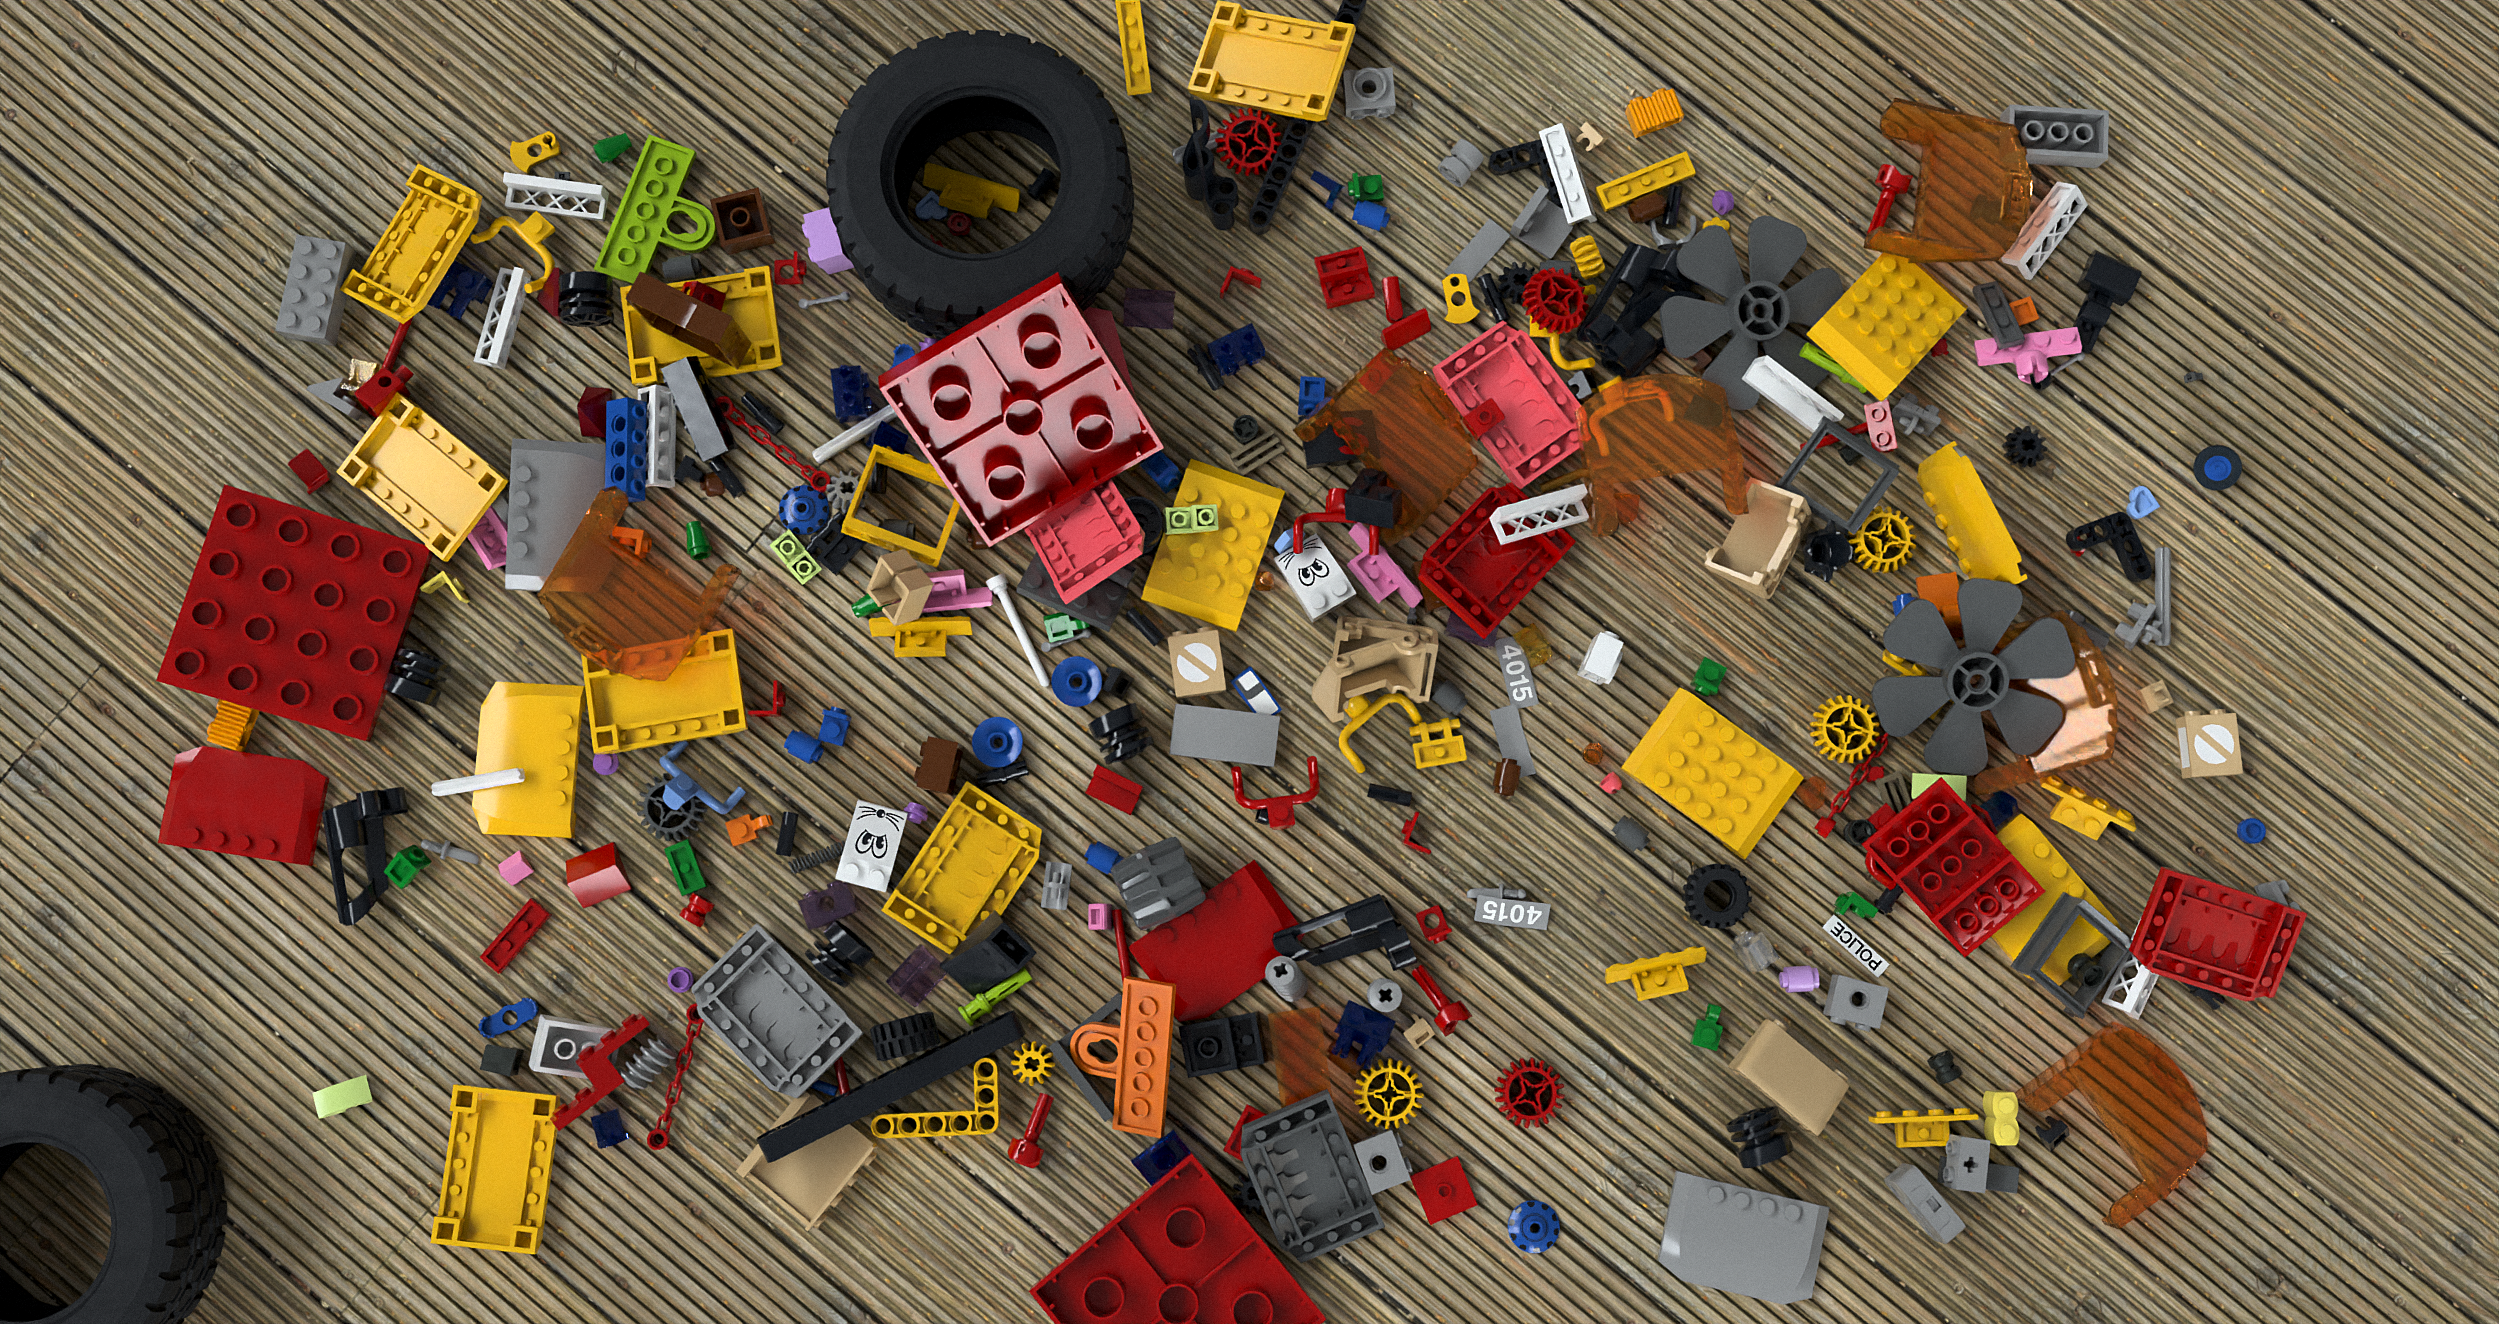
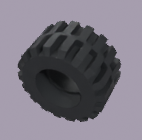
M1710 864L1697 868L1693 871L1692 875L1688 876L1686 879L1688 882L1683 886L1685 895L1682 896V901L1686 903V906H1684L1686 912L1691 914L1689 917L1692 920L1698 921L1699 925L1707 926L1708 928L1730 927L1735 925L1737 921H1741L1744 918V913H1748L1750 909L1748 903L1752 902V896H1749L1751 887L1750 885L1747 886V878L1739 874L1741 871L1731 868L1727 864ZM1712 881L1722 882L1729 891V903L1722 911L1711 910L1704 901V890Z
M928 1011L875 1025L870 1029L878 1061H887L937 1047L941 1043L934 1014Z

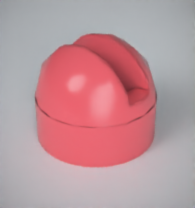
M1611 772L1601 781L1599 786L1608 794H1615L1617 790L1622 788V781L1615 772Z

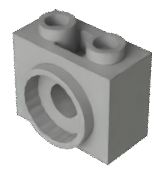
M1367 67L1361 70L1343 71L1342 83L1345 117L1359 120L1366 116L1376 115L1377 118H1385L1390 116V114H1394L1396 103L1392 67L1377 69ZM1365 87H1371L1375 91L1371 94L1365 93L1362 89Z
M1832 974L1823 1015L1831 1016V1022L1845 1025L1846 1021L1856 1023V1029L1868 1032L1871 1031V1028L1880 1029L1889 988ZM1855 992L1861 995V1002L1857 1006L1852 1003V995Z
M1389 1128L1352 1143L1372 1195L1411 1180L1409 1173L1413 1172L1408 1157L1402 1158L1399 1148L1404 1146L1398 1132L1393 1134L1392 1129ZM1377 1155H1382L1386 1159V1163L1381 1169H1376L1372 1166V1159Z

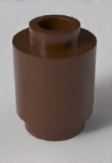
M1652 192L1632 201V204L1628 205L1627 209L1630 219L1634 224H1643L1664 215V209L1667 206L1661 194L1658 195L1656 192Z
M1502 758V762H1496L1492 785L1495 787L1494 793L1514 796L1515 791L1518 790L1521 766L1517 765V760Z
M1344 1038L1340 1041L1335 1039L1326 1050L1329 1053L1328 1060L1346 1074L1350 1073L1353 1076L1366 1061L1362 1057V1053Z

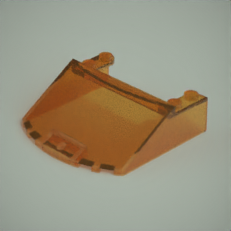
M1894 98L1880 117V130L1883 136L1887 139L1906 141L1912 145H1922L1912 234L1879 226L1876 230H1872L1867 234L1864 248L1909 258L1908 263L1998 261L2019 237L2021 228L2027 220L2032 198L2031 167L2027 165L2025 156L2028 153L2026 146L2022 147L2020 143L2018 129L2013 124Z
M1384 347L1317 404L1316 408L1293 431L1301 440L1310 442L1317 438L1331 424L1367 469L1373 468L1377 471L1387 472V486L1402 490L1401 518L1393 529L1380 527L1379 529L1382 539L1390 547L1412 535L1479 464L1477 454L1473 455L1469 443L1472 441L1470 433H1465L1460 423V420L1463 418L1445 391L1424 370L1419 372L1410 365L1411 360L1406 357L1401 359L1393 355L1392 350Z
M1644 375L1618 382L1598 392L1574 412L1584 483L1588 491L1586 497L1592 536H1609L1618 527L1613 484L1720 467L1726 509L1734 515L1749 514L1742 466L1744 460L1723 387L1705 379L1689 375Z
M618 487L604 488L598 492L537 597L540 604H543L548 612L550 622L556 625L564 634L563 638L587 659L617 674L622 673L634 679L666 681L720 610L718 609L742 570L729 563L719 566L701 596H697L610 538V535L627 509L629 501L626 493Z
M2063 610L2010 625L1992 651L1994 655L1998 654L2040 618L2051 617L2064 625L2075 655V664L2072 671L2063 678L2009 680L2008 687L2045 697L2056 702L2062 710V722L2047 741L2033 754L2019 755L2014 752L2017 762L1980 772L1974 779V788L1977 796L1997 792L2113 756L2116 733L2119 730V724H2117V709L2119 707L2112 674L2100 649L2094 645L2087 635V631L2073 621L2070 615ZM1964 639L1955 642L1958 648L1965 647Z
M2111 1021L2017 1090L2015 1095L2018 1102L2025 1103L2029 1109L2036 1112H2044L2076 1088L2079 1089L2145 1179L2114 1202L2109 1209V1214L2101 1220L2104 1225L2121 1229L2158 1200H2165L2208 1150V1142L2201 1107L2193 1089L2178 1066L2150 1039L2125 1025Z

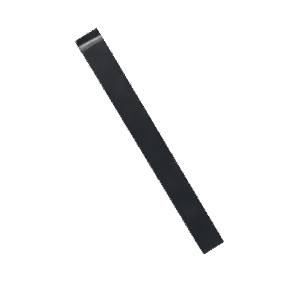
M1343 0L1334 21H1349L1355 25L1357 31L1366 9L1367 0H1359L1361 2L1359 5L1351 4V0ZM1291 117L1281 140L1282 144L1277 149L1278 153L1274 156L1249 214V227L1253 233L1263 235L1271 228L1316 125V121ZM1295 129H1301L1305 134L1295 136L1292 132ZM1285 151H1292L1295 156L1293 158H1286L1283 156V153ZM1283 173L1286 177L1283 180H1276L1273 175ZM1270 194L1275 196L1276 200L1269 203L1263 198ZM1261 216L1267 221L1259 225L1254 222V219Z
M1015 1010L1008 1011L763 1133L756 1140L767 1163L774 1162L1020 1039L1026 1032Z

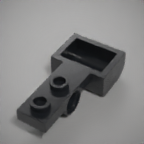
M2097 250L2090 254L2077 283L2078 287L2088 291L2073 324V327L2078 328L2082 344L2081 351L2086 354L2092 351L2101 329L2108 321L2112 312L2110 308L2112 303L2121 307L2131 299L2142 271Z

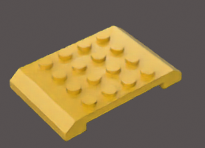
M1217 0L1187 89L1191 94L1203 100L1252 108L1254 110H1262L1264 112L1316 122L1326 120L1356 32V27L1354 24L1331 20L1330 24L1252 11L1243 9L1237 3Z
M1894 240L1806 335L1882 402L1967 310L1968 306Z
M769 265L744 269L742 273L667 283V285L682 291L685 282L699 281L726 294L721 311L734 318L752 343L739 369L729 366L649 326L640 313L625 299L632 286L620 287L631 380L634 386L665 385L661 369L690 356L698 357L707 378L773 369L783 365L773 282Z
M398 392L336 471L352 486L359 488L421 539L429 550L446 562L453 556L509 482L500 471L425 410Z
M1191 459L1186 468L1173 507L1217 504L1219 529L1216 531L1185 534H1165L1164 530L1141 600L1236 633L1275 519L1282 504L1285 490Z
M733 628L707 632V635L614 651L601 650L581 654L593 752L596 755L620 753L708 738L748 729L735 630Z
M1681 687L1676 690L1620 767V770L1638 783L1644 784L1723 842L1725 847L1743 860L1750 854L1804 778L1787 762L1698 697Z
M462 1084L453 1085L450 1111H453L441 1197L438 1215L434 1216L430 1243L525 1254L538 1253L543 1238L558 1130L550 1118L554 1116L552 1114L553 1111L561 1106L560 1095Z

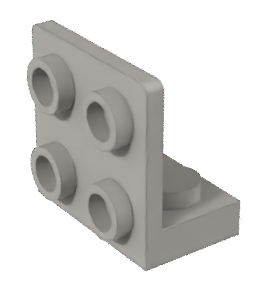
M1540 185L1513 223L1510 234L1551 260L1576 224L1571 226L1568 224L1564 210L1546 198L1549 190Z

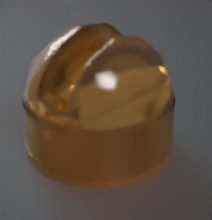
M1268 571L1258 573L1255 578V589L1258 591L1274 590V576Z
M1598 743L1588 744L1582 753L1583 760L1590 765H1598L1604 756L1603 747Z

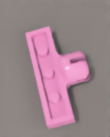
M2077 327L2023 334L2025 337L2024 344L1999 350L1994 338L1974 341L1978 366L2014 363L2018 378L2028 384H2031L2029 376L2031 373H2033L2036 383L2047 377L2049 373L2047 358L2081 353L2082 350Z

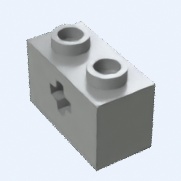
M1949 1134V1140L1946 1143L1947 1161L1946 1167L1943 1170L1944 1186L1956 1190L1985 1193L1991 1141L1977 1137Z

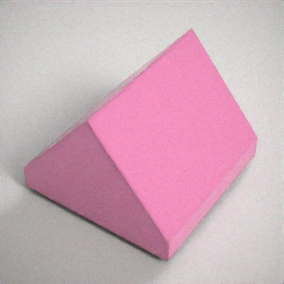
M521 850L498 865L500 875L512 886L534 872Z
M1112 904L1088 905L1089 930L1112 929Z

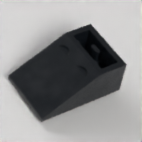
M994 910L940 964V967L975 997L978 993L984 992L1018 972L1037 952L1028 940Z

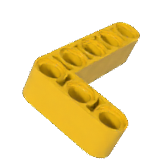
M984 1057L976 1062L974 1066L975 1109L883 1113L875 1117L871 1123L873 1134L878 1138L981 1135L994 1132L1001 1123L999 1063L993 1057ZM983 1062L992 1064L993 1073L991 1076H985L981 1073L980 1067ZM984 1088H989L993 1091L994 1099L992 1102H985L981 1098V1092ZM988 1114L994 1118L995 1124L993 1128L983 1126V1115ZM962 1115L968 1119L969 1125L967 1129L958 1128L956 1125V1118ZM936 1116L942 1120L943 1126L941 1130H934L930 1126L932 1117ZM910 1117L916 1121L917 1127L915 1131H908L905 1128L904 1122L906 1118ZM884 1118L890 1122L889 1132H883L879 1129L880 1119Z

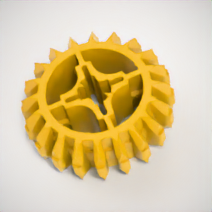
M1881 506L1875 507V510L1870 512L1855 535L1849 531L1847 533L1850 537L1854 538L1848 542L1851 543V546H1854V551L1859 556L1856 558L1855 563L1864 561L1863 569L1866 570L1872 565L1873 573H1877L1881 569L1883 574L1888 573L1889 568L1894 572L1898 570V565L1905 566L1907 564L1906 559H1910L1913 556L1909 550H1914L1917 546L1910 542L1917 538V535L1909 533V531L1914 529V525L1907 527L1905 524L1909 517L1906 516L1900 519L1901 511L1897 510L1892 514V509L1889 506L1885 508L1884 512ZM1881 521L1877 531L1865 532L1870 522ZM1891 526L1896 530L1899 537L1892 533ZM1865 543L1872 547V554L1867 549ZM1887 548H1899L1893 558L1882 559Z
M1841 695L1836 696L1835 701L1829 698L1826 700V705L1820 704L1818 706L1821 713L1815 712L1812 715L1818 720V722L1810 723L1812 728H1816V731L1811 732L1810 736L1818 737V741H1815L1813 745H1822L1819 753L1823 755L1829 752L1827 759L1830 761L1835 757L1837 763L1840 764L1845 759L1848 764L1853 763L1854 757L1858 761L1862 760L1863 753L1866 755L1871 753L1868 746L1874 747L1877 745V742L1872 737H1878L1880 733L1873 731V728L1878 727L1880 723H1872L1871 718H1874L1876 713H1867L1870 708L1869 704L1860 707L1862 703L1860 698L1856 699L1854 703L1850 695L1846 696L1845 700ZM1843 709L1837 723H1827L1829 716L1835 710ZM1854 714L1859 718L1862 727L1855 724L1853 720ZM1845 725L1846 729H1849V731L1853 732L1845 734L1843 730H1840V728L1836 727ZM1827 732L1835 736L1838 747L1830 741ZM1852 736H1862L1861 741L1855 748L1846 750Z
M1388 1058L1387 1066H1384L1383 1061L1378 1059L1379 1068L1375 1069L1374 1065L1369 1063L1368 1067L1372 1072L1368 1074L1362 1070L1360 1073L1366 1079L1364 1081L1356 1079L1355 1083L1361 1085L1362 1089H1354L1353 1093L1361 1095L1362 1098L1356 1099L1354 1102L1356 1105L1364 1104L1359 1109V1113L1369 1112L1365 1118L1367 1122H1370L1375 1117L1374 1125L1376 1127H1379L1383 1120L1385 1129L1390 1128V1121H1393L1394 1126L1399 1128L1400 1123L1398 1119L1402 1118L1403 1122L1408 1124L1409 1119L1405 1115L1410 1113L1413 1117L1417 1116L1412 1107L1421 1108L1422 1104L1416 1102L1415 1098H1423L1424 1094L1416 1092L1415 1089L1421 1088L1423 1085L1421 1082L1413 1083L1418 1078V1074L1408 1075L1412 1069L1410 1065L1401 1070L1403 1064L1401 1060H1398L1396 1067H1393L1392 1058ZM1385 1072L1384 1083L1381 1087L1368 1088L1371 1081L1377 1075ZM1393 1072L1401 1075L1406 1080L1409 1091L1397 1089L1394 1086ZM1388 1084L1392 1087V1091L1395 1090L1398 1093L1390 1097L1389 1103L1385 1100V1096L1382 1097L1381 1094L1376 1093L1386 1091ZM1367 1096L1380 1098L1383 1101L1384 1114L1376 1112L1370 1106ZM1407 1098L1406 1106L1398 1113L1392 1114L1394 1102L1398 1099Z

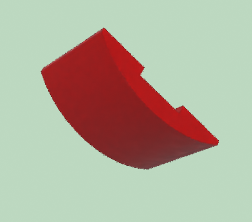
M1942 777L1861 844L1964 957L1968 956L2046 892Z

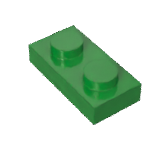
M690 839L664 849L683 897L708 887Z

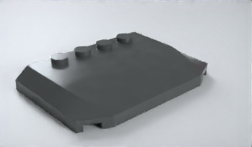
M1328 1089L1242 1126L1240 1149L1242 1160L1279 1246L1286 1252L1289 1251L1300 1263L1385 1227Z

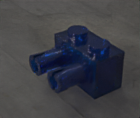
M454 260L427 304L439 310L448 291L453 290L457 294L446 313L454 318L456 317L458 320H462V316L470 301L482 304L493 282L484 274Z
M1252 323L1207 344V351L1215 362V367L1220 376L1225 374L1227 376L1234 375L1241 370L1240 367L1248 363L1250 366L1257 364L1263 359L1262 356H1265V348Z
M842 365L839 368L830 369L837 420L840 423L862 421L868 418L869 412L873 411L871 396L867 397L866 388L870 387L868 372L864 373L860 365Z
M1348 1000L1334 1030L1339 1036L1332 1049V1053L1337 1056L1342 1049L1339 1057L1347 1058L1353 1041L1360 1043L1363 1046L1358 1059H1356V1064L1361 1067L1364 1060H1366L1363 1068L1371 1069L1376 1053H1381L1387 1045L1396 1021Z

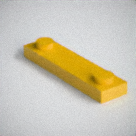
M1115 0L1127 95L1152 93L1140 0Z
M1687 151L1600 185L1595 188V193L1603 211L1607 212L1652 192L1694 177L1696 171Z

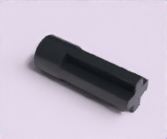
M1670 185L1666 201L1667 207L1661 225L1665 229H1676L1683 192L1682 186Z
M721 456L716 457L709 463L710 468L720 478L732 497L735 499L742 496L746 489Z
M876 462L872 472L871 492L885 494L888 466Z
M1136 605L1125 614L1129 621L1154 647L1165 637Z
M1370 783L1367 797L1409 807L1412 792Z
M783 812L775 854L791 857L799 814Z

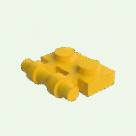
M1442 718L1440 722L1429 724L1420 722L1418 726L1409 727L1410 737L1419 735L1421 737L1420 743L1412 744L1416 770L1467 760L1463 736L1452 737L1451 732L1453 729L1460 728L1459 718L1451 720L1449 718ZM1443 732L1444 738L1430 741V733Z

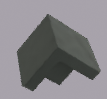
M487 1044L480 1070L506 1076L518 1075L524 1049L515 1047L505 1048Z

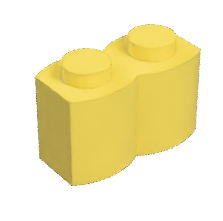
M2005 1090L1985 1091L1983 1109L1987 1116L1984 1123L1986 1140H1990V1143L1995 1145H2017L2020 1132L2015 1119L2018 1113V1100L2015 1093Z

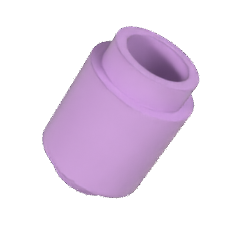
M1809 965L1784 967L1783 972L1779 974L1780 986L1785 988L1787 993L1813 991L1814 988H1819L1817 968H1811Z

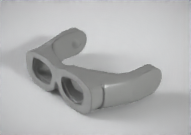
M1695 215L1690 216L1691 232L1678 241H1673L1660 235L1656 229L1655 219L1650 220V231L1657 244V249L1682 248L1696 234Z

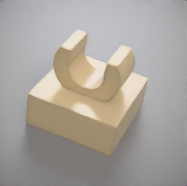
M1591 120L1586 121L1580 128L1583 133L1577 137L1576 141L1579 143L1584 138H1588L1590 144L1585 149L1588 152L1593 150L1595 146L1603 145L1609 137Z
M2163 680L2154 682L2136 691L2147 714L2174 703Z
M1413 1014L1412 1018L1415 1024L1409 1028L1405 1023H1402L1401 1027L1404 1030L1403 1035L1416 1050L1435 1033L1423 1017L1419 1019L1417 1015Z

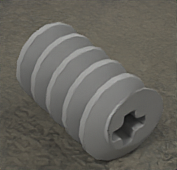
M1279 956L1267 964L1265 969L1266 978L1279 996L1289 1002L1298 1001L1304 997L1308 989V982L1294 960L1286 956Z
M1376 979L1367 989L1368 1002L1373 1008L1381 1012L1393 1011L1402 1001L1401 988L1390 979ZM1388 989L1389 991L1387 995L1389 996V999H1382L1380 1001L1379 999L1381 998V995L1379 994V991H1386Z
M657 1035V1041L651 1038L648 1039L651 1046L649 1049L644 1046L640 1047L643 1053L642 1056L636 1053L633 1054L636 1061L635 1064L629 1061L625 1062L629 1069L628 1071L621 1068L618 1069L624 1081L637 1091L639 1089H646L648 1086L647 1081L652 1082L655 1080L654 1073L660 1074L662 1072L661 1066L667 1067L670 1064L668 1058L675 1059L677 1057L676 1050L660 1035Z

